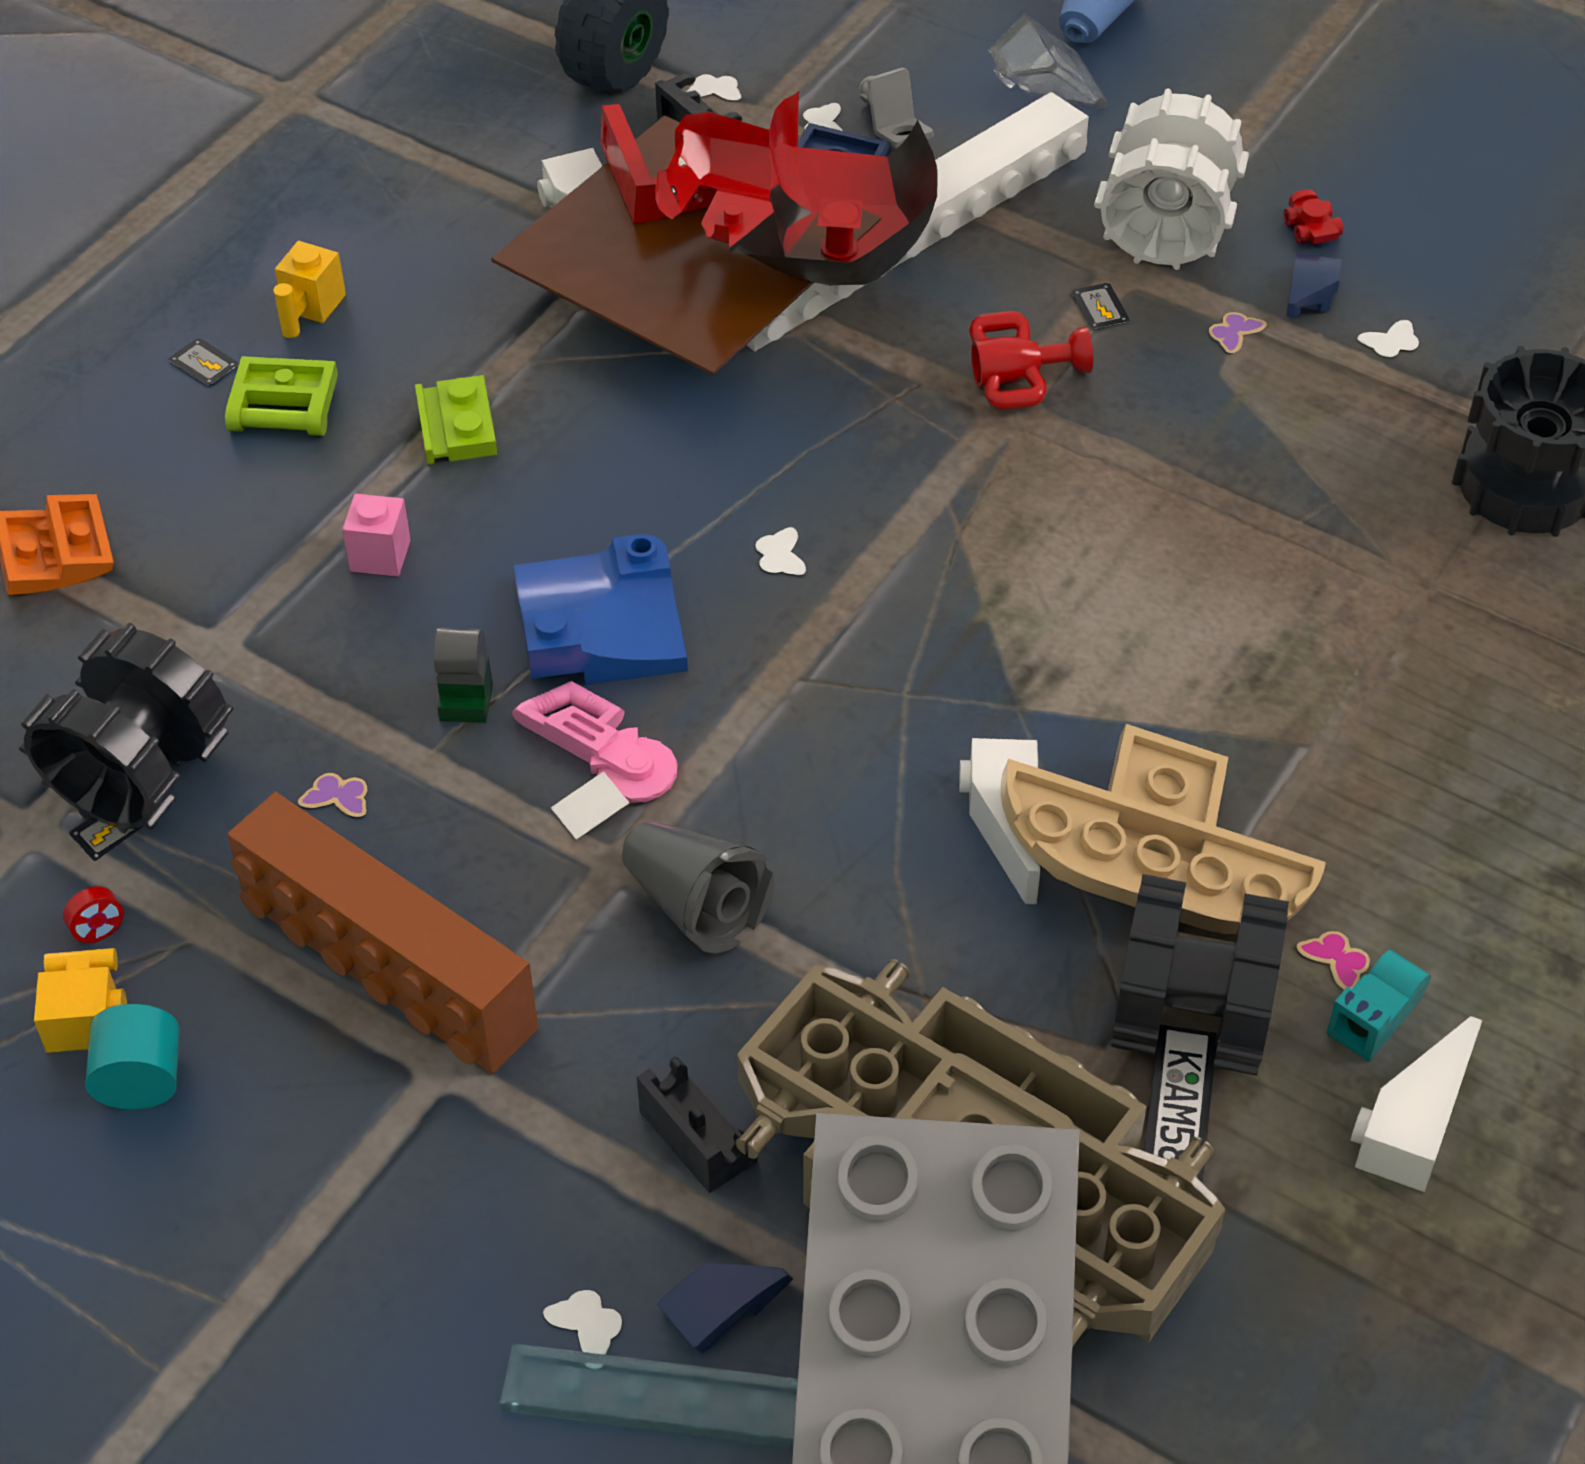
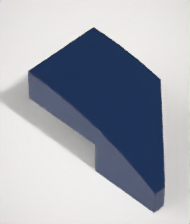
M1296 253L1286 316H1300L1301 308L1317 310L1319 312L1330 310L1332 294L1338 292L1342 259Z
M704 1262L666 1294L657 1305L693 1348L703 1354L747 1310L756 1316L793 1280V1277L786 1270L778 1267Z

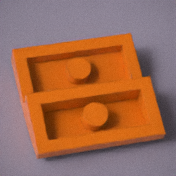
M97 494L46 495L45 510L0 511V564L7 595L50 591L79 584L113 570L114 561Z

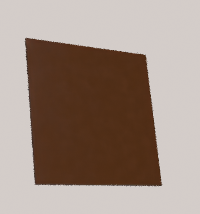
M665 115L635 139L652 177H657L658 171L667 169L676 151L675 129L679 122ZM608 162L491 258V262L711 375L720 370L815 283L781 273L746 254L731 253L729 251V244L707 238L706 231L701 222L709 207L678 214L673 220L666 217L650 222L633 223ZM862 209L860 228H854V239L858 241L881 218ZM819 212L786 257L835 261L825 257L821 252V241L826 237V226H818Z

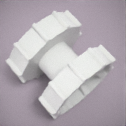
M1167 88L1162 96L1151 98L1140 105L1131 103L1122 132L1117 131L1114 134L1109 151V157L1115 158L1108 181H1101L1094 207L1101 209L1102 222L1105 226L1103 238L1105 240L1112 239L1121 249L1134 256V263L1138 264L1143 260L1155 264L1173 265L1175 270H1179L1181 264L1194 261L1206 254L1209 257H1214L1217 244L1221 239L1224 229L1232 228L1237 203L1231 201L1230 191L1236 179L1244 177L1249 153L1243 151L1242 138L1239 132L1241 120H1233L1223 109L1211 102V95L1200 98L1188 94H1172L1171 89Z

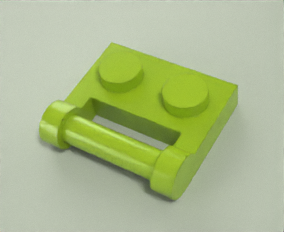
M241 356L225 411L227 430L243 432L245 427L307 430L308 435L324 436L327 429V415L338 377L336 361ZM248 405L308 407V411L248 408Z

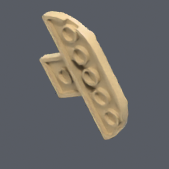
M1129 724L1125 725L1119 738L1108 791L1009 758L1002 772L1001 799L1010 828L1027 853L1049 871L1053 877L1079 889L1136 907L1143 874L1186 882L1179 922L1222 934H1236L1245 893L1289 901L1287 915L1289 920L1305 906L1322 878L1326 864L1324 861L1217 827L1216 822L1229 757Z

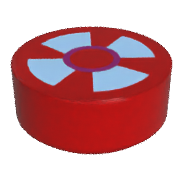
M101 886L86 888L78 892L68 901L63 910V921L71 935L82 943H95L109 937L119 928L124 917V909L115 894L110 889Z

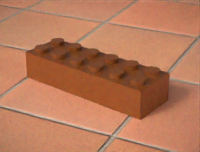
M276 791L227 833L233 856L231 865L238 875L242 889L240 898L253 915L261 919L267 916L281 926L284 934L294 944L300 947H304L307 944L321 954L325 963L334 972L342 976L348 973L361 982L367 993L382 1005L391 1003L405 1013L408 1021L418 1031L426 1035L432 1032L448 1044L453 1054L465 1064L472 1065L475 1062L493 1075L539 1029L529 962Z

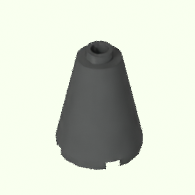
M647 821L630 831L625 838L622 851L624 866L697 948L714 954L731 950L741 943L734 938L746 926L754 930L762 921L771 902L775 881L773 872L766 868L765 861H768V859L761 852L748 846L655 821Z

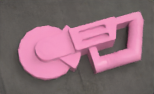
M573 681L521 702L512 711L514 719L519 724L590 763L591 774L599 775L604 771L629 803H646L655 798H660L669 789L671 790L677 778L678 763L671 749L660 741L647 739V737L638 738V727L620 731L616 730L623 720L624 709ZM570 704L572 705V706L567 707V708H565V709H563V710H560V711H558V712H556V713H554V714H551L549 717L544 716V715H546L547 713H551V712H553V711H555V710H558V709H560V708H563V707H565V706H567V705H570Z

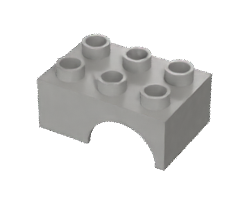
M816 1113L792 1464H1068L1079 1129Z

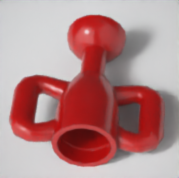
M1004 311L982 314L971 322L969 334L972 340L971 362L974 379L978 388L985 387L986 399L994 408L1009 410L1031 407L1043 402L1047 393V387L1039 372L1041 365L1070 361L1072 367L1081 373H1091L1093 370V345L1086 326L1076 328L1069 335L1067 343L1038 346L1037 342L1030 340L1029 322L1020 312ZM1011 329L1017 330L1015 337L1005 336L989 339L984 334ZM1022 379H1026L1032 386L1030 388L999 391L1000 385L1014 383Z

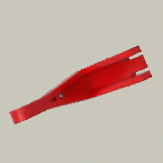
M620 104L603 105L600 144L633 223L650 222L668 217L658 208L655 199L657 177L650 175ZM699 185L679 214L709 207L718 189Z

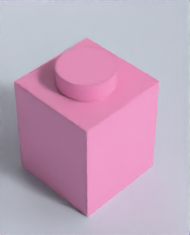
M354 494L342 529L350 572L399 577L411 541L404 498Z

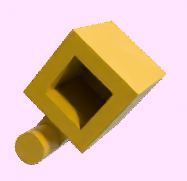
M298 240L275 268L278 285L274 287L273 291L282 335L286 338H294L300 334L299 317L324 323L346 296L338 252Z
M116 948L49 953L44 955L45 972L38 973L34 1022L46 1053L88 1049L92 1019L107 1008L127 1004L125 990L123 988L116 989L110 971H117L118 968Z

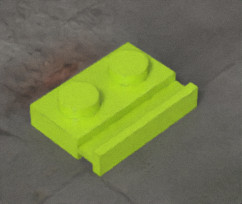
M484 375L436 381L437 387L424 389L422 384H415L427 465L435 464L434 458L449 457L450 462L497 455L496 439Z

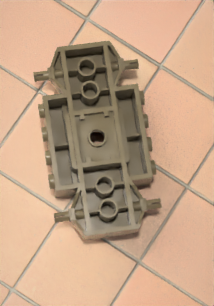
M897 959L889 960L886 967L875 980L870 977L864 980L829 966L814 965L737 1053L738 1081L756 1112L755 1121L736 1140L738 1149L744 1155L748 1151V1157L755 1159L775 1134L782 1133L790 1136L815 1138L816 1113L1079 1129L1072 1347L1085 1329L1090 1328L1136 1334L1149 1343L1213 1253L1216 1239L1220 1235L1225 1208L1220 1200L1197 1178L1202 1167L1214 1154L1212 1146L1205 1141L1200 1148L1202 1138L1192 1137L1189 1145L1178 1160L1173 1157L1167 1160L1139 1150L1146 1105L1139 1102L1127 1089L1118 1085H1110L1089 1073L1076 1059L1067 1055L1060 1056L1038 1043L1025 1029L1014 1025L1009 1026L990 1015L972 998L960 997L942 987L912 1023L907 1013L892 998L894 992L910 975L908 968L902 962L898 966ZM814 1142L803 1154V1205L810 1208Z

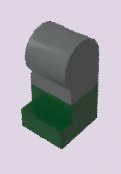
M438 627L434 641V667L439 691L437 706L439 721L487 723L493 679L483 630L479 628L461 630Z

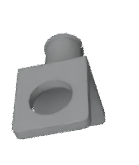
M904 67L880 75L868 76L860 83L858 90L864 93L859 95L861 100L870 104L874 135L883 141L891 143V146L894 148H898L908 137V135L900 136L896 134L912 131L917 121L914 115L909 71ZM919 121L926 138L934 137L933 129Z

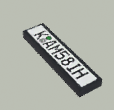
M1160 1025L1154 1058L1145 1152L1170 1160L1171 1157L1178 1160L1189 1145L1192 1137L1202 1138L1200 1148L1207 1141L1217 1033ZM1204 1166L1198 1173L1197 1177L1202 1183L1204 1176Z

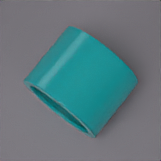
M143 1004L118 1005L98 1013L92 1019L89 1031L85 1081L88 1094L104 1105L127 1110L151 1108L168 1101L177 1089L180 1036L178 1021L170 1013L160 1008Z

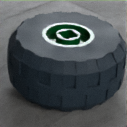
M564 0L558 13L559 18L555 26L554 36L556 37V55L565 74L573 79V81L589 89L609 95L627 91L629 87H635L651 70L652 64L658 58L661 51L660 48L666 36L667 20L669 18L667 0Z

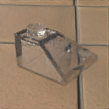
M1025 13L988 50L997 65L994 69L995 74L1009 88L1017 85L1029 95L1039 97L1052 92L1066 102L1101 109L1108 104V101L1079 54Z

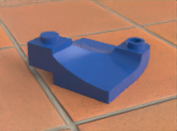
M648 534L614 537L611 545L603 552L597 554L513 565L531 679L583 672L585 685L688 671L687 654L673 591L669 557L664 542L659 538Z

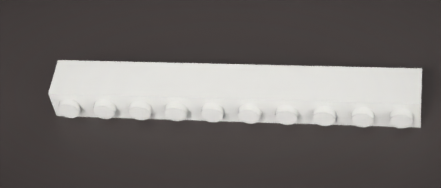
M1050 92L936 159L938 169L937 198L930 221L915 245L892 268L911 257H915L922 250L940 239L948 237L955 230L975 218L981 217L988 210L1008 198L1014 197L1018 192L1036 181L1047 177L1051 172L1069 161L1077 159L1086 151L1089 116ZM814 283L753 338L747 346L754 352L768 343L779 339L806 320L814 318L818 313L841 299L849 297L854 291L864 285L828 286Z

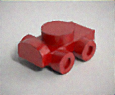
M1311 189L1300 190L1290 196L1288 204L1290 208L1284 209L1283 217L1287 226L1296 225L1294 227V237L1297 243H1305L1311 240L1313 244L1337 240L1339 235L1343 234L1342 220L1339 217L1331 218L1333 211L1329 200H1319L1314 190Z

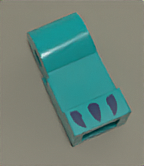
M1391 949L1386 951L1368 975L1365 974L1352 989L1347 987L1334 1001L1326 1033L1370 1062L1418 1004L1429 985L1431 975ZM1351 1019L1369 1031L1368 1036L1362 1037L1355 1034L1350 1029L1348 1020Z

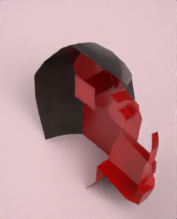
M799 91L784 99L776 107L769 130L713 112L690 114L683 117L675 129L676 151L667 169L658 171L655 199L658 208L673 220L675 216L682 212L699 185L718 189L701 224L706 231L707 238L729 244V251L731 253L746 254L781 273L828 286L864 285L877 280L895 266L915 245L930 221L937 198L938 169L933 151L918 119L904 142L888 157L798 147ZM862 209L881 218L858 241L854 239V228H860ZM819 213L818 226H826V237L821 241V252L825 257L835 261L786 257Z

